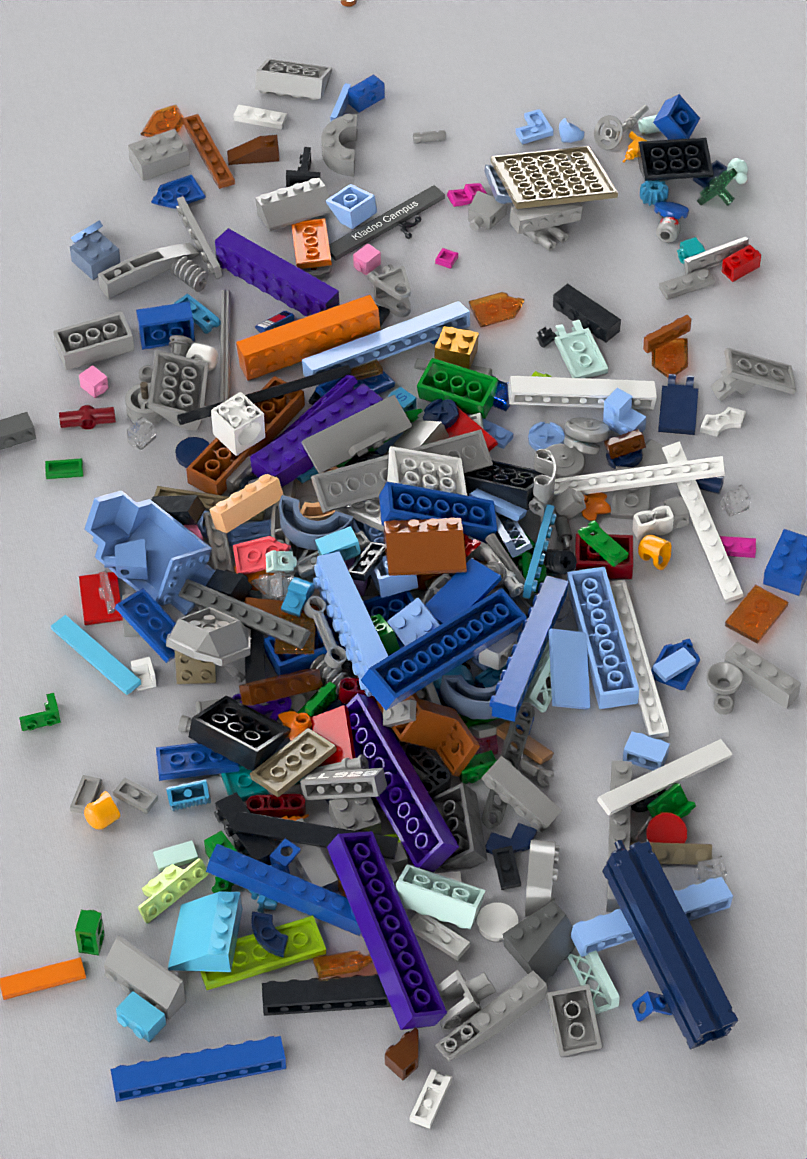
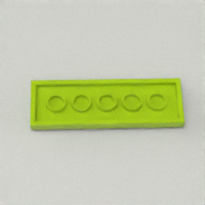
M314 916L275 927L281 934L287 935L289 939L284 958L266 951L257 942L254 934L237 938L231 972L199 971L206 991L327 954Z

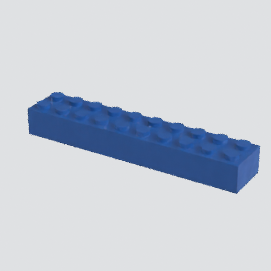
M501 588L371 666L362 677L361 682L387 711L516 631L527 617Z

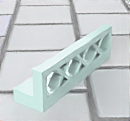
M549 640L523 701L531 703L541 712L546 711L552 699L551 687L547 689L545 682L547 677L551 679ZM540 692H542L544 699L542 704L536 699Z
M597 951L588 953V955L584 956L585 959L581 958L580 955L569 954L567 959L580 985H586L588 978L598 983L596 990L590 989L591 993L594 994L592 1001L595 1015L618 1007L620 996ZM580 961L589 965L588 973L578 970L577 966ZM596 996L605 998L608 1004L597 1007L595 1003Z

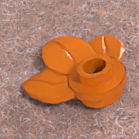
M605 493L584 495L586 508L581 513L585 519L593 521L596 520L597 514L611 512L609 504L605 501L607 499Z
M294 711L278 714L283 725L291 729L287 736L290 741L307 728L310 729L312 727L311 717L307 713L298 714Z

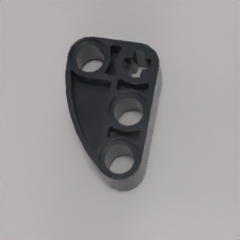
M412 743L409 744L406 749V756L424 787L429 791L430 797L432 798L451 788L450 771L425 747Z

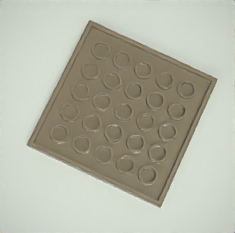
M590 146L490 157V162L516 209L618 198V191Z

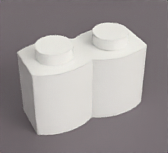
M660 506L652 511L636 513L633 517L632 528L636 539L642 540L647 535L660 536L670 533L673 530L674 515L669 506Z

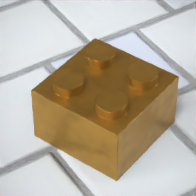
M444 326L435 346L434 358L470 369L478 350L479 333Z

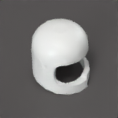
M194 343L187 352V358H192L195 355L194 360L209 363L208 372L212 371L217 365L218 353L214 347Z

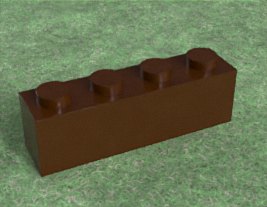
M308 668L239 685L242 705L253 706L317 690L323 686L320 670Z

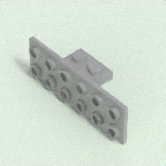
M392 395L304 439L301 443L320 474L357 455L358 457L363 456L372 447L376 449L382 446L384 441L410 429L412 424L396 396Z

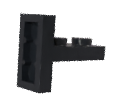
M304 147L303 154H300L299 159L301 166H298L297 171L286 170V187L307 182L313 178L321 179V172L310 171L312 160L311 147Z

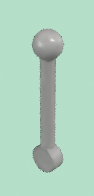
M649 814V819L645 822V824L641 827L637 834L631 837V842L639 841V836L647 828L649 821L652 819L651 814Z

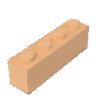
M269 474L262 475L257 481L246 485L244 489L231 494L229 498L218 502L216 506L209 509L215 529L228 533L280 501L283 491L279 478Z

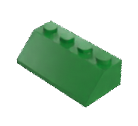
M431 358L417 384V391L420 399L429 402L437 399H451L464 413L470 415L481 413L482 418L486 419L494 402L498 378Z

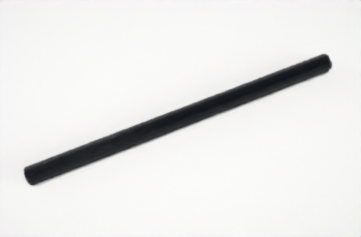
M345 365L249 393L245 396L255 404L343 378L346 375H351L352 372L350 366ZM225 401L178 414L177 421L179 425H184L211 417V410Z

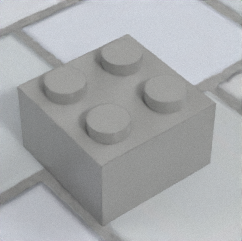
M371 797L338 798L329 801V814L334 827L360 832L372 831L373 834L381 835V821Z

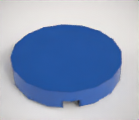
M661 201L656 202L654 206L655 213L660 212L662 217H673L675 219H681V216L684 219L688 217L689 209L678 203Z

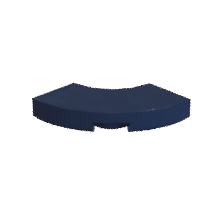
M252 911V931L257 942L269 953L284 958L289 940L288 936L281 934L274 927L273 915Z

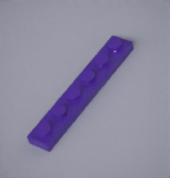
M346 375L276 439L334 403L345 393L351 392L354 389V385L358 382L356 378L351 375Z

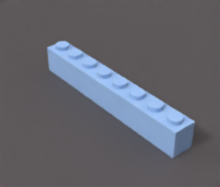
M722 877L711 878L698 885L692 884L679 891L674 890L688 921L730 908L733 895ZM616 909L606 915H598L588 921L577 922L573 925L571 939L581 957L595 950L598 952L635 939L621 909Z

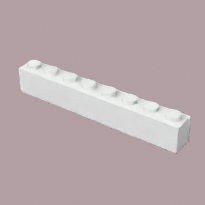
M510 376L508 384L509 404L604 408V401L616 388L632 396V409L654 410L657 399L655 381Z

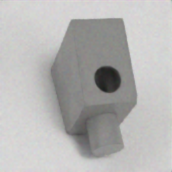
M477 191L468 210V221L470 222L471 229L478 230L480 227L489 230L506 216L507 203L501 204L493 196Z

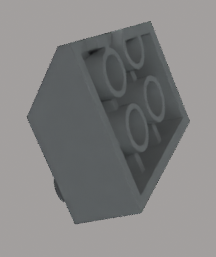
M554 900L503 933L504 947L527 974L534 971L545 983L555 974L558 966L563 960H566L576 946L571 939L573 927L566 914Z

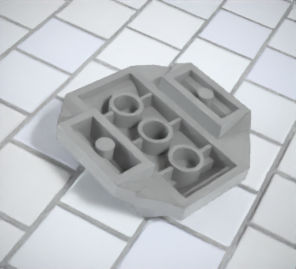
M208 607L178 619L171 633L167 634L166 646L191 658L224 666L250 655L251 629L245 627L240 620Z

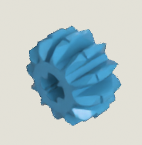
M645 181V183L641 184L639 196L643 200V204L655 205L656 202L667 201L669 188L665 181Z

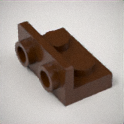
M639 429L603 441L611 459L646 448L643 433Z

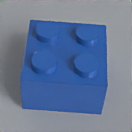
M678 94L664 102L653 123L668 140L688 139L698 124L700 117L683 97Z

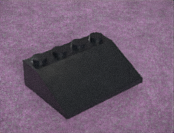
M706 137L638 141L637 158L644 181L714 176Z
M492 460L493 465L490 467L464 473L467 496L478 488L527 511L530 509L529 502L534 498V479L538 475H545L535 469Z
M226 695L192 717L188 737L198 744L208 747L213 752L223 755L230 761L240 764L247 770L254 771L271 757L288 736L291 729Z

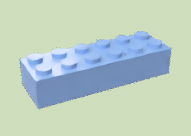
M353 519L354 534L363 531L370 542L384 544V532ZM386 555L383 556V559L370 574L381 598L418 588L417 575L389 576Z

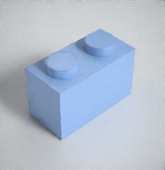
M632 731L624 748L623 761H630L634 765L654 771L664 766L669 755L670 743Z

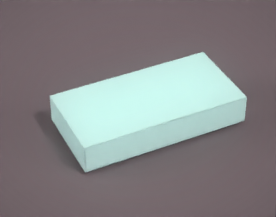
M192 840L153 852L159 872H162L172 864L178 867L198 859Z

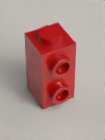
M751 245L746 246L723 259L722 273L732 282L760 267V252Z

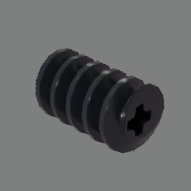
M547 549V552H543L546 554L544 565L548 573L565 575L576 567L577 560L571 551Z

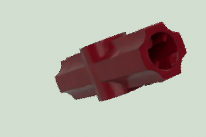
M84 405L76 411L59 412L61 428L80 426L82 429L89 430L93 429L96 424L116 423L114 407L95 409L93 406Z

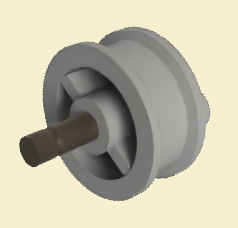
M141 382L130 388L126 393L127 415L136 424H157L164 418L148 408L151 383Z

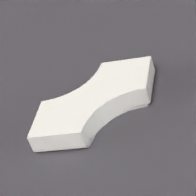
M728 407L720 414H707L700 427V432L718 437L725 429L741 428L746 411Z

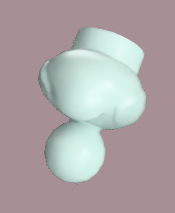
M734 158L728 164L727 173L733 179H736L737 183L745 184L747 182L748 166L744 160Z

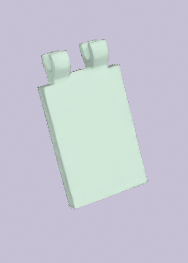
M580 320L572 321L574 327L571 329L573 332L568 334L563 324L556 326L557 331L555 334L557 337H555V343L572 378L587 379L608 373V366L589 328L583 329Z

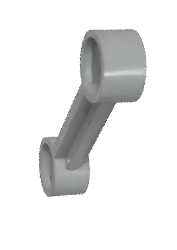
M311 596L304 605V612L315 621L327 650L324 656L326 664L331 668H340L347 658L346 651L342 647L337 646L323 613L326 609L325 601L318 596ZM310 604L316 605L320 611L314 610ZM331 653L338 655L341 661L335 660Z

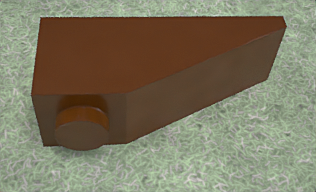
M277 135L259 136L228 150V165L279 161Z

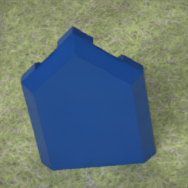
M191 174L160 185L151 203L175 209L176 206H179L177 202L179 197L183 196L186 203L189 204L204 199L206 196Z
M690 638L674 645L672 643L664 645L654 665L683 647L696 659V664L666 682L653 671L652 667L651 671L655 681L679 690H685L700 662V658L695 652Z

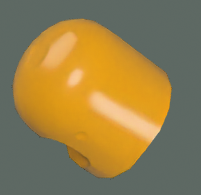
M647 535L639 543L638 554L644 561H648L652 557L654 566L659 570H663L670 561L672 545L671 542L658 536ZM659 556L663 558L661 564H659Z
M106 791L100 794L98 800L89 803L84 810V816L89 825L98 830L106 828L121 817L116 804Z

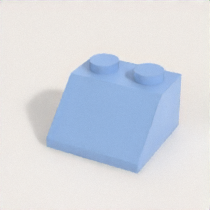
M352 184L326 200L327 205L339 222L351 229L377 213L375 195Z

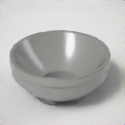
M719 662L708 669L707 683L716 693L732 694L742 684V672L732 663ZM726 681L729 683V686L722 688L718 683Z

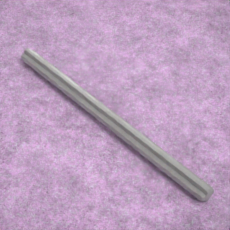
M229 290L221 292L220 402L230 399L231 292Z

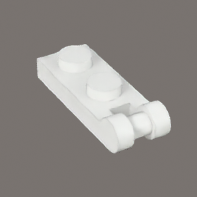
M434 1069L430 1071L410 1115V1122L429 1129L453 1078L447 1074L445 1076L438 1074L439 1072Z

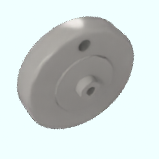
M572 418L566 422L565 433L569 437L590 443L607 440L610 432L607 424L592 418Z
M554 444L546 448L555 459V479L580 476L583 473L585 457L574 446L569 448L565 444Z

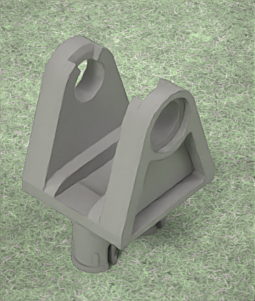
M388 264V266L386 265L383 268L384 274L380 276L377 271L370 272L367 278L374 285V301L382 307L390 309V312L398 317L408 316L411 313L409 301L411 288L405 267L401 266L394 269L391 264ZM405 306L406 310L402 311L398 307Z
M457 970L436 986L443 1003L462 996L464 997V999L449 1009L447 1014L440 1020L442 1029L450 1030L462 1025L482 1010L480 1006L482 999L496 993L492 982L484 972L474 979L467 981L460 971Z

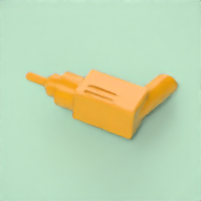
M633 131L629 133V138L633 142L628 145V151L626 152L625 159L622 161L623 163L626 160L637 158L638 141H647L637 136Z

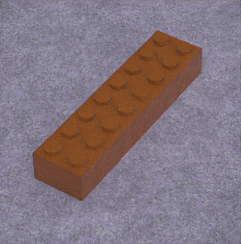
M274 376L262 390L287 382ZM299 390L255 403L254 405L264 413L265 438L237 456L218 438H215L187 467L188 484L208 494L222 495L227 490L226 479L248 456H252L269 445L305 406L304 391Z

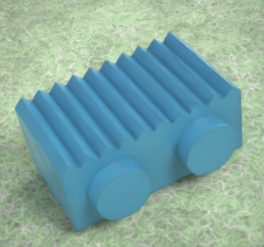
M206 780L166 788L172 811H175V809L178 811L179 808L182 810L183 808L186 809L187 807L190 808L199 804L202 806L203 804L211 803Z

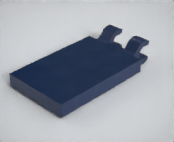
M669 374L668 386L662 385L658 432L695 435L699 388H693L694 376L687 375L686 385L675 384L676 374Z

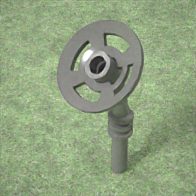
M643 105L634 115H630L624 121V124L615 116L607 115L602 117L594 128V139L597 145L606 150L617 147L623 138V132L637 124L638 119L649 110V107ZM609 120L615 121L618 124L617 127L610 124ZM605 124L604 127L602 128L601 135H600V129H601L602 125ZM602 140L610 141L611 144L609 146L605 145Z

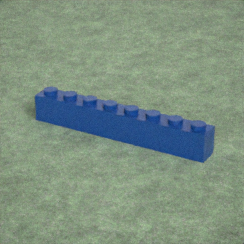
M216 844L208 862L207 873L360 936V928L346 897Z
M269 1036L262 1040H248L236 1045L227 1044L221 1048H207L200 1052L182 1053L174 1057H161L158 1060L149 1062L140 1061L137 1064L128 1066L119 1065L116 1068L110 1069L115 1099L116 1102L283 1070L286 1069V1058L281 1036Z

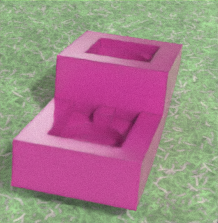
M481 183L465 184L464 189L449 190L447 197L453 207L471 204L477 191L487 193Z

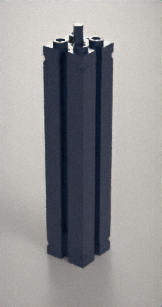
M622 840L616 841L614 844L617 849L611 853L602 872L605 878L608 879L613 895L683 1036L687 1039L686 1043L689 1049L704 1045L707 1041H714L727 1036L732 1030L731 1027H734L738 1022V1018L735 1012L732 1011V1006L655 853L652 852L649 841L642 844L641 842H636L629 847L630 850L628 851Z

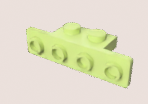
M198 858L184 870L172 864L142 888L144 895L149 897L138 907L144 922L150 923L208 876L209 873L206 872L207 869L201 859Z

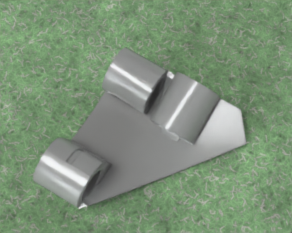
M539 449L535 452L534 469L545 475L535 477L533 487L534 498L529 502L530 510L541 516L540 523L543 521L547 504L553 505L556 476L555 459L552 453L546 449Z

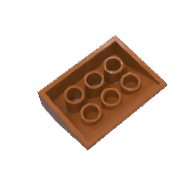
M461 518L384 521V545L389 576L467 572Z

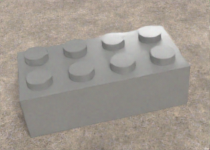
M122 311L53 331L55 346L65 370L135 351L133 335Z

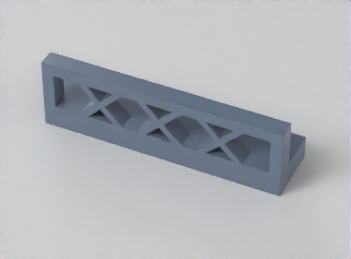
M496 515L497 533L512 558L533 548L517 521L503 515L499 517Z

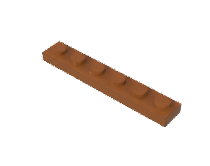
M199 114L182 118L184 127L218 188L221 189L234 185L235 179Z

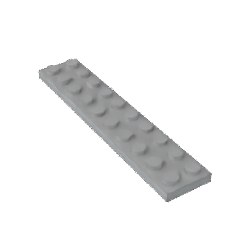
M482 430L409 449L461 458L463 473L493 465ZM389 455L313 475L311 479L322 512L325 513L379 498L387 482Z

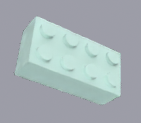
M408 864L400 875L395 887L404 909L409 908L421 915H429L437 918L439 921L450 922L464 929L472 928L479 914L486 891Z

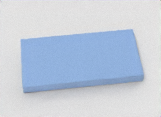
M551 628L548 630L552 706L587 710L590 708L586 632Z

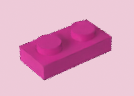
M719 536L727 556L755 558L756 538Z

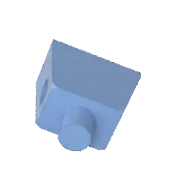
M145 539L115 545V556L104 557V568L116 567L118 578L148 579Z

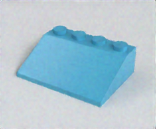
M217 892L181 905L168 970L231 972L243 910L240 892Z

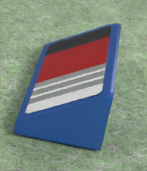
M283 311L256 325L255 328L262 333L295 321L294 314Z

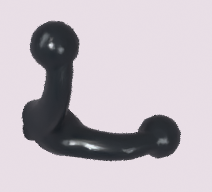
M416 216L413 223L405 221L404 224L401 222L398 224L402 227L401 231L407 239H411L412 234L408 232L406 227H413L421 222L422 218L420 216Z

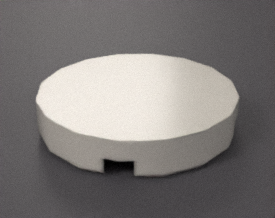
M504 903L485 905L477 916V927L480 934L493 942L503 940V933L518 924V916L515 910Z

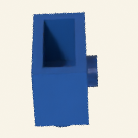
M374 74L348 89V104L358 113L385 98L384 82Z

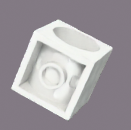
M239 392L211 410L213 435L235 456L265 438L264 413L242 392Z

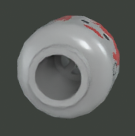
M664 217L657 226L656 235L663 242H673L680 233L681 225L673 217Z

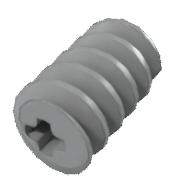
M186 256L175 260L170 267L171 273L175 274L176 277L180 278V280L196 292L202 291L207 284L208 272L194 264Z
M322 654L313 661L310 668L319 669L322 684L326 686L330 681L336 685V695H339L341 680L352 677H348V673L343 672L341 667L336 669L329 667L324 660L325 654Z

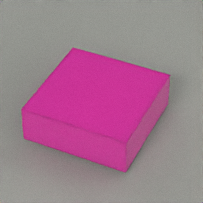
M442 248L435 259V264L451 269L458 259V253Z

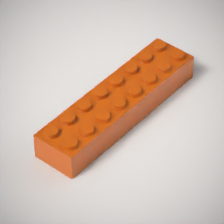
M367 295L237 341L240 368L247 381L302 362V359L380 331L378 307L371 295Z

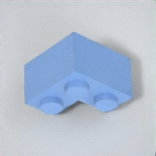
M616 388L604 401L603 422L609 426L610 430L619 435L637 429L643 432L646 428V416L631 408L632 396Z

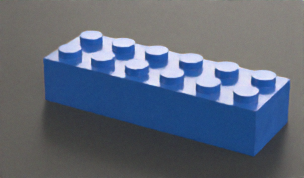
M388 481L379 495L382 526H384V521L461 518L463 534L486 544L485 538L497 532L493 500Z

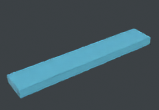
M64 615L51 625L53 632L124 694L128 695L141 685V680L68 616Z

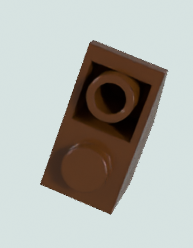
M416 1027L411 1032H406L396 1045H391L385 1052V1065L402 1081L418 1068L419 1033Z

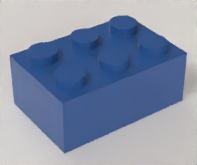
M190 301L136 310L142 350L169 346V342H171L169 338L174 335L185 336L195 342Z
M784 529L766 566L763 584L799 596L807 580V536Z

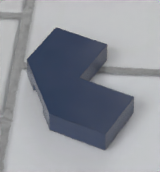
M518 823L511 838L491 832L485 845L486 853L492 854V850L512 846L514 853L530 849L531 840H534L537 834V830Z

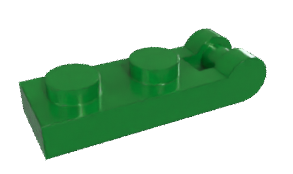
M595 520L588 523L586 528L582 527L578 530L579 536L613 567L628 558V552L603 531Z

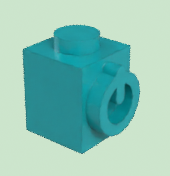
M694 237L680 242V249L677 250L680 262L685 264L684 259L706 250L704 245Z

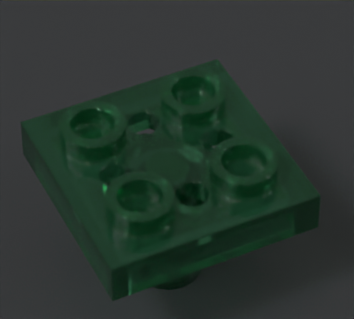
M732 168L728 172L724 170L718 178L714 177L708 183L710 186L705 187L699 193L701 196L697 202L702 206L718 195L726 206L731 204L735 198L725 187L738 172Z

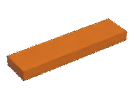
M81 957L2 977L0 978V988L3 1000L86 979Z

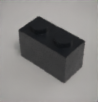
M216 569L206 584V587L241 602L244 601L253 587L248 582L247 576L242 573H233L227 569L225 571Z

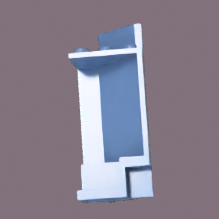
M121 490L94 498L84 529L94 537L93 542L98 545L95 558L104 564L105 556H115V545L145 539L148 579H121L136 591L144 588L160 606L170 603L186 616L196 604L180 598L178 594L187 579L206 586L215 572L207 564L212 548L150 499L136 503ZM116 567L109 568L116 574Z

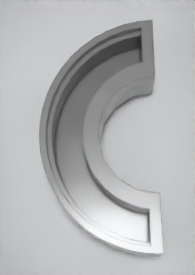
M345 114L334 119L324 128L321 136L322 158L325 164L334 172L354 177L355 150L348 149L343 145L350 141H357V114Z
M531 840L525 916L532 915L553 900L555 902V898L551 897L552 882L557 881L558 869H554V864H558L560 845H556L554 841Z

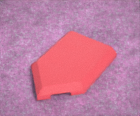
M271 536L233 545L237 574L242 573L246 575L266 570V553L272 550L289 551L291 546L281 543Z

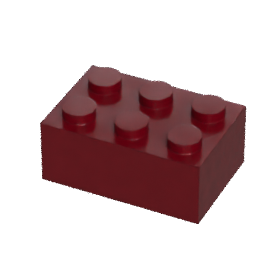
M576 533L575 557L577 564L575 571L605 567L608 579H632L633 535L608 534L628 552V558L613 567Z

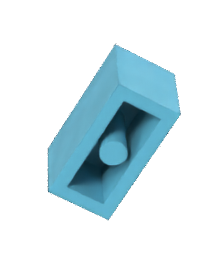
M351 526L315 540L320 556L340 552L343 560L346 561L362 554L359 541Z
M134 991L116 1008L117 1021L123 1027L128 1026L132 1029L138 1038H144L148 1042L166 1026L165 1014Z

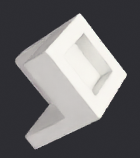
M150 657L130 661L132 673L141 680V685L137 687V690L156 687L155 673Z

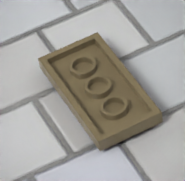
M307 728L252 771L250 777L253 781L279 797L334 754L336 746Z

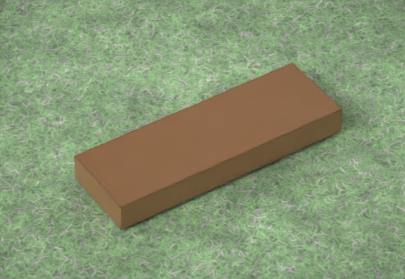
M506 721L496 727V735L503 740L506 739L510 722ZM516 727L517 733L522 734L523 731ZM528 735L523 754L539 765L550 760L554 752ZM511 742L510 745L518 749L516 743Z

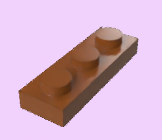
M685 315L668 325L662 326L653 333L647 334L644 337L643 350L648 354L691 330L692 319Z

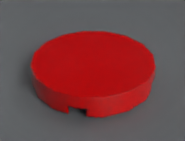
M663 812L649 821L646 828V837L649 842L685 843L687 828L679 816Z

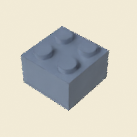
M98 230L70 246L71 261L92 280L98 278L99 273L121 263L119 248Z

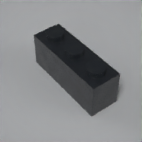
M198 495L153 496L151 499L182 525H196L206 509Z

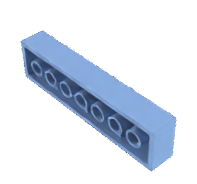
M340 552L317 556V565H314L316 577L313 578L315 589L319 590L320 598L326 603L327 615L332 618L334 631H338L340 644L345 647L346 657L348 661L351 660L353 672L359 677L360 688L366 692L367 697L373 696L361 682V679L371 666L388 657V654Z
M605 567L567 572V581H569L568 594L578 632H586L588 669L599 709L638 704L639 687Z

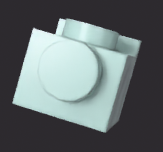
M272 550L265 554L266 573H289L294 571L293 568L296 567L297 559L293 556V551Z

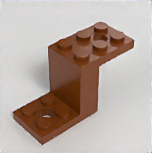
M416 693L404 699L403 701L410 699L416 701V721L393 726L392 729L401 741L436 750L451 774L459 777L480 748V745L457 711L450 707L419 699ZM377 701L376 704L383 713V707Z

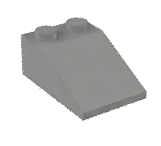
M589 984L545 994L560 1057L602 1048Z

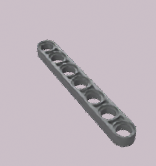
M529 702L522 703L515 722L511 721L500 757L503 756L511 761L517 770L535 715L534 707ZM522 707H525L528 710L527 717L522 715ZM517 724L522 727V729H523V733H522V734L517 733V731H516V725H517ZM511 742L516 743L518 748L517 752H514L511 749ZM493 789L489 791L482 814V822L487 828H494L501 824L507 807V803L502 800L500 806L494 802V796H499V794ZM489 813L494 814L496 818L495 823L489 821Z

